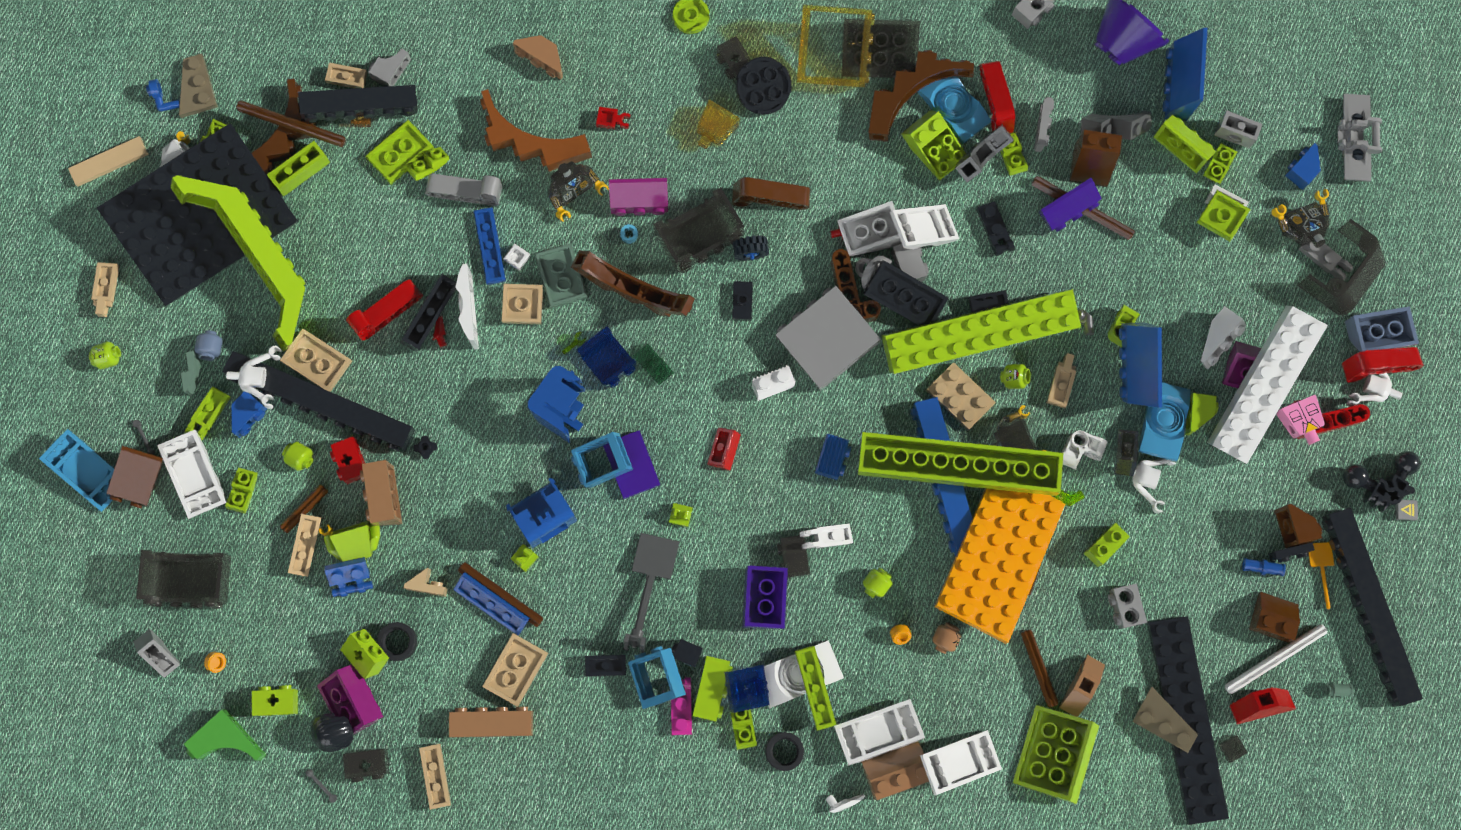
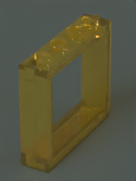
M803 4L797 82L865 88V83L869 82L870 72L866 71L867 64L871 63V52H868L869 45L873 43V33H870V28L875 22V14H872V10ZM811 11L865 15L859 79L805 75Z

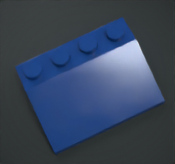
M1202 28L1174 41L1171 47L1167 48L1166 59H1168V65L1165 68L1167 83H1165L1163 90L1164 94H1166V100H1164L1162 111L1165 112V119L1174 115L1182 121H1187L1203 101L1208 28Z
M1145 322L1122 323V328L1119 329V339L1122 340V348L1119 349V357L1122 360V367L1119 369L1120 379H1122L1120 397L1122 401L1130 404L1162 407V327Z

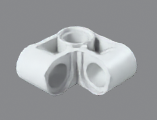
M1081 430L1072 433L1061 452L1064 453L1063 465L1077 470V465L1083 454L1091 459L1101 461L1108 442L1103 438L1093 436ZM1074 436L1081 438V445H1077L1074 442Z

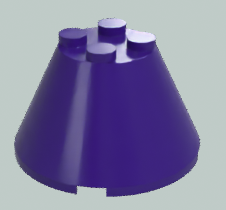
M1108 0L1095 39L1097 42L1094 45L1102 52H1108L1110 54L1108 58L1120 66L1121 63L1126 64L1167 45L1169 40L1168 38H1162L1163 33L1133 5H1128L1124 0Z

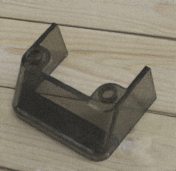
M1349 219L1337 231L1358 245L1360 250L1367 254V256L1349 281L1345 282L1341 278H1332L1325 285L1309 274L1297 285L1340 316H1345L1354 309L1386 263L1376 236L1352 219Z

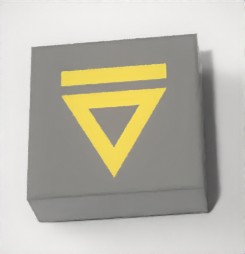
M1402 500L1395 505L1396 520H1418V501Z

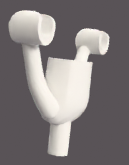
M272 346L268 353L244 363L240 368V372L228 371L226 374L227 379L238 380L241 390L261 399L262 404L267 409H272L273 405L266 404V402L274 400V398L269 394L264 395L252 388H264L266 369L265 367L253 366L269 358L280 360V356L274 355L276 351H282L278 346Z
M1387 373L1379 374L1381 377L1371 374L1367 377L1363 387V392L1369 395L1360 396L1358 393H1352L1349 395V398L1354 399V401L1349 400L1347 405L1349 407L1355 406L1360 401L1384 402L1388 396L1400 400L1402 393L1392 389V382Z
M1163 458L1143 460L1135 468L1124 465L1122 473L1133 476L1132 482L1134 487L1152 504L1153 512L1158 514L1163 512L1157 509L1156 506L1157 504L1165 505V503L1161 500L1156 501L1142 486L1151 489L1157 487L1161 470L1150 466L1163 464L1173 466L1176 462Z

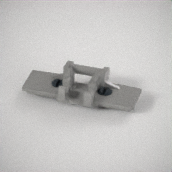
M1343 94V119L1338 122V150L1342 151L1344 158V180L1371 182V154L1382 153V147H1380V124H1382V119L1371 117L1370 95ZM1372 125V146L1368 145V141L1363 140L1364 129Z

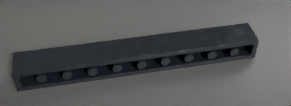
M232 351L222 372L225 375L228 371L240 372V368L251 358ZM261 362L253 366L265 367L266 369L264 388L252 387L263 391L262 394H269L273 398L276 396L281 399V403L288 406L292 404L299 406L298 410L309 414L310 411L316 413V417L327 422L328 419L335 421L334 425L342 429L349 427L353 429L352 433L358 436L368 435L370 440L377 444H381V442L389 444L388 448L399 452L400 449L406 451L415 432L412 426ZM227 379L233 383L238 384V380Z
M1347 508L1323 516V528L1328 532L1330 547L1337 556V566L1343 572L1344 584L1349 588L1351 603L1356 607L1358 622L1365 631V641L1371 647L1372 659L1380 671L1379 678L1386 687V696L1389 703L1393 707H1399L1422 700V694L1352 509Z

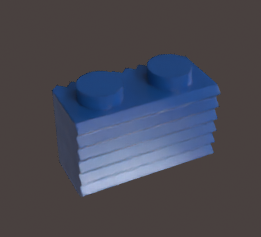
M827 434L815 474L838 480L839 476L843 477L846 468L843 461L845 457H849L852 448L848 446L850 440Z

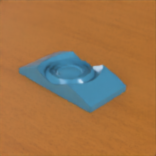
M957 76L935 81L917 92L933 111L940 112L954 136L962 145L991 123L990 117L980 102L968 93Z
M1162 382V407H1146L1138 452L1175 462L1178 461L1184 439L1186 417L1190 407V389Z
M69 429L39 458L101 512L113 501L110 500V495L106 493L115 468Z

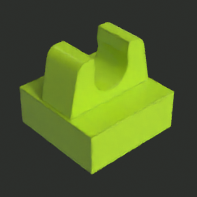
M673 503L669 523L688 527L693 507Z
M522 544L510 559L527 572L539 556Z

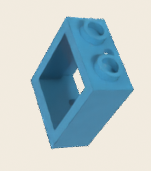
M611 432L571 450L573 455L571 457L572 462L578 468L580 473L578 478L584 487L592 488L633 470L621 436L616 432ZM609 443L618 469L593 479L584 454Z
M662 646L651 649L652 654L647 655L644 652L635 655V660L628 662L643 709L686 695L671 648L663 650ZM660 657L671 691L655 696L644 663Z

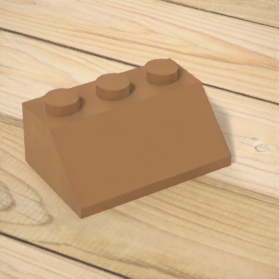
M387 460L362 464L363 470H360L361 481L365 482L363 498L368 503V509H366L367 521H370L374 526L402 524L394 466Z
M918 741L861 762L874 800H880L929 782L920 757L924 752Z

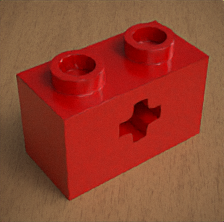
M352 436L331 444L332 451H330V456L334 463L337 462L339 469L336 472L339 480H343L347 485L361 480L360 470H363L362 464H365L357 440ZM348 457L351 459V460H350V465H347V464H346V462H347V459H346V458H348Z

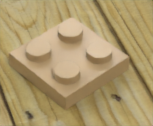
M504 284L502 323L541 324L543 285Z

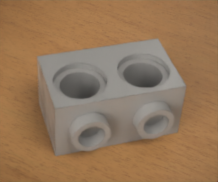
M1137 583L1109 590L1108 601L1114 608L1115 614H1113V619L1119 629L1147 623ZM1121 592L1127 595L1126 602L1120 600L1119 595ZM1126 612L1132 614L1133 619L1131 622L1125 619Z

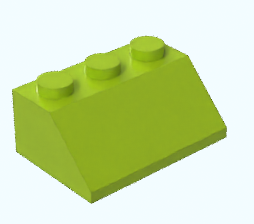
M1174 115L1169 117L1154 135L1158 142L1196 174L1216 152L1210 143L1203 141L1196 131L1190 130L1180 118Z

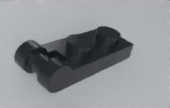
M996 202L977 207L976 211L995 256L1002 255V252L1015 250L1014 243L1008 234ZM1003 240L1004 244L1000 245L998 241Z

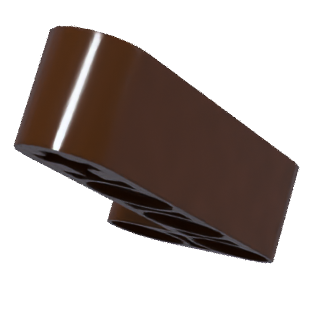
M743 177L733 184L732 205L745 207L753 202L806 210L810 206V188Z
M844 249L836 250L831 258L835 285L843 295L850 293L853 296V299L848 301L867 323L875 321L881 311L880 304L874 300L860 302L849 254ZM837 257L843 260L842 268H840V261L837 260ZM846 275L849 280L846 282L841 281L839 276ZM874 308L876 314L871 315L866 311V309Z

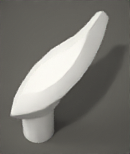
M830 795L826 798L831 807L829 812L835 813L847 809L861 801L865 795L844 799L839 803L833 795Z

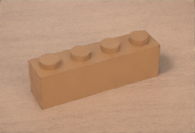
M496 707V711H487V708H475V712H467V708H455V712H449V737L533 736V711H528V707H516V711H508V707Z

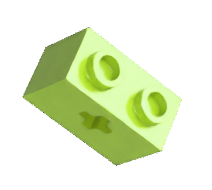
M1114 523L1083 554L1099 567L1130 536L1117 523Z
M365 629L351 633L340 649L364 679L379 674L389 659L383 649Z
M292 685L279 686V690H271V686L258 687V691H252V716L298 714V690L292 689ZM278 698L279 701L275 704L271 702L272 699Z

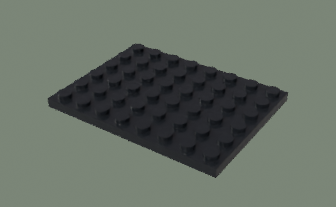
M231 123L97 207V210L166 307L245 257V254L214 209L188 202L181 204L171 189L173 177L182 176L238 188L240 193L244 192L247 196L251 209L254 208L258 212L261 224L269 228L272 234L271 238L276 237L299 222Z

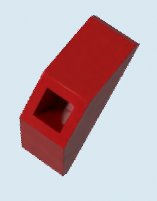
M1273 687L1252 692L1229 706L1236 724L1296 709L1288 690Z

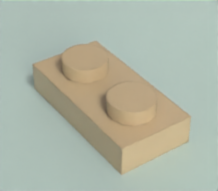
M329 63L325 81L329 84L350 88H364L368 72L366 69Z

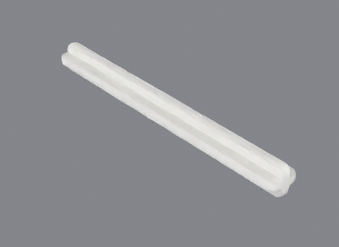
M1323 624L1317 625L1295 641H1292L1225 684V689L1229 694L1235 693L1327 634V629Z

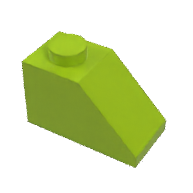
M1196 393L1190 395L1185 435L1192 434L1217 414L1219 403L1216 402L1217 396Z

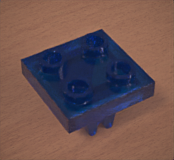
M764 665L724 672L731 713L770 705Z

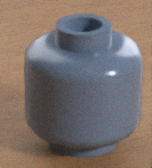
M206 330L205 333H201L196 337L195 353L202 360H214L221 354L222 338L215 331Z

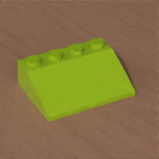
M1036 705L1013 783L1077 805L1099 725L1090 720Z

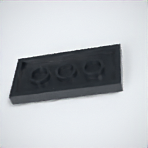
M884 260L881 261L863 292L864 295L919 326L935 322L949 297Z

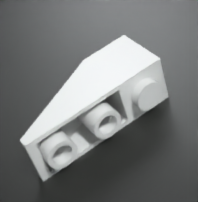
M1225 306L1211 322L1201 362L1206 369L1214 366L1218 362L1219 356L1231 347L1234 339L1237 336H1241L1245 331L1246 324L1243 318Z

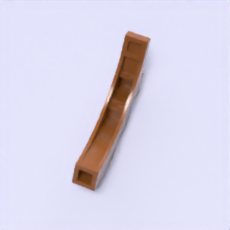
M488 89L481 91L483 97L480 99L483 110L487 109L489 114L485 116L489 127L485 128L487 135H484L487 146H492L493 152L512 146L515 157L519 156L521 162L540 156L543 167L547 166L548 172L592 158L585 134L564 139H550L531 135L512 125L497 111Z

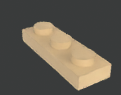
M301 514L288 573L308 577L320 527V517Z
M441 744L419 748L430 810L450 806L451 800Z

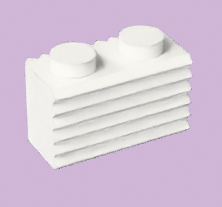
M787 365L782 367V369H775L774 372H768V374L761 375L752 380V388L758 401L793 388L795 385V380Z

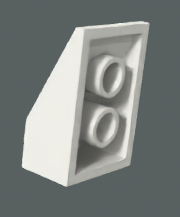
M892 201L838 220L849 257L888 249L902 244L890 214L892 210H895Z

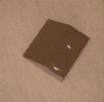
M1288 504L1274 510L1285 548L1306 544L1322 538V528L1317 523L1316 518L1293 504Z
M1259 592L1249 630L1284 642L1295 641L1300 624L1298 604Z

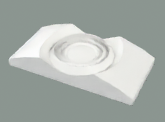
M946 204L892 210L890 212L902 245L906 249H917L928 245L939 246L959 239Z
M462 264L456 283V289L459 292L460 316L458 319L467 339L475 350L479 349L473 279L468 265Z
M196 430L157 445L188 519L227 502L221 483L211 465L207 450Z
M829 640L815 645L825 685L843 679L844 677ZM796 654L754 670L769 709L806 694Z
M911 699L834 726L848 766L902 748L925 738Z
M988 730L920 755L934 795L1002 769Z

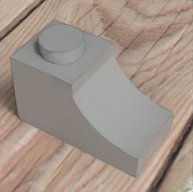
M401 49L390 58L378 57L369 67L371 79L385 87L394 86L411 61L410 55L407 51Z
M148 629L134 641L137 653L164 678L180 665L179 660L151 629Z

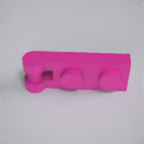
M685 677L681 681L686 695L671 700L672 735H692L691 677Z

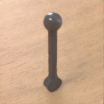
M134 420L132 424L137 428L147 448V453L154 455L155 450L151 449L141 428V422Z
M312 769L306 770L305 775L311 777L328 795L329 801L331 803L336 802L338 799L337 795L331 794L316 778Z

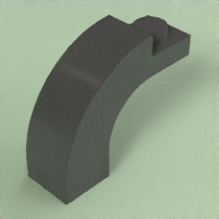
M1000 125L967 151L958 161L955 169L968 183L982 172L984 165L993 156L1014 141L1013 137L1003 125Z

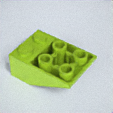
M928 111L901 133L910 149L938 180H941L955 169L956 164L965 154V151L939 111Z

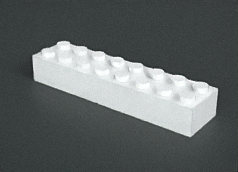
M1286 305L1207 443L1247 464L1328 325L1293 306Z

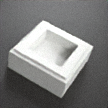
M514 243L503 259L520 271L531 255Z

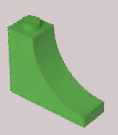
M223 709L184 743L187 748L186 752L192 759H204L212 752L224 748L241 750L250 755L255 761H261L267 755L227 710Z

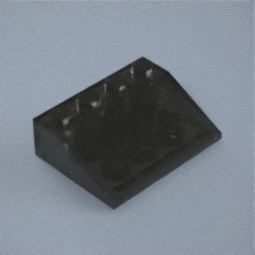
M843 17L842 77L895 78L896 71L910 70L915 72L920 21L917 19Z

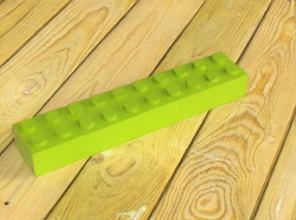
M1066 289L881 335L889 371L892 374L1080 328L1081 323L1073 289Z
M862 432L858 475L1057 496L1061 492L1064 453Z

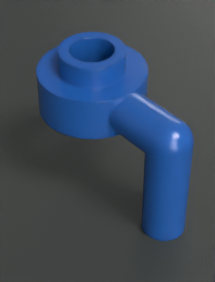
M158 79L149 80V85H146L147 93L154 98L158 111L163 112L180 108L179 100L163 103L162 88Z

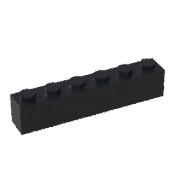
M415 85L298 92L301 121L308 123L316 122L317 120L335 121L342 118L353 120L357 117L372 119L375 116L387 118L395 115L412 116L417 114L418 110Z

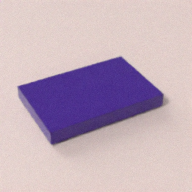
M640 430L621 437L633 470L615 477L623 499L661 486ZM610 444L603 445L612 470L618 469Z

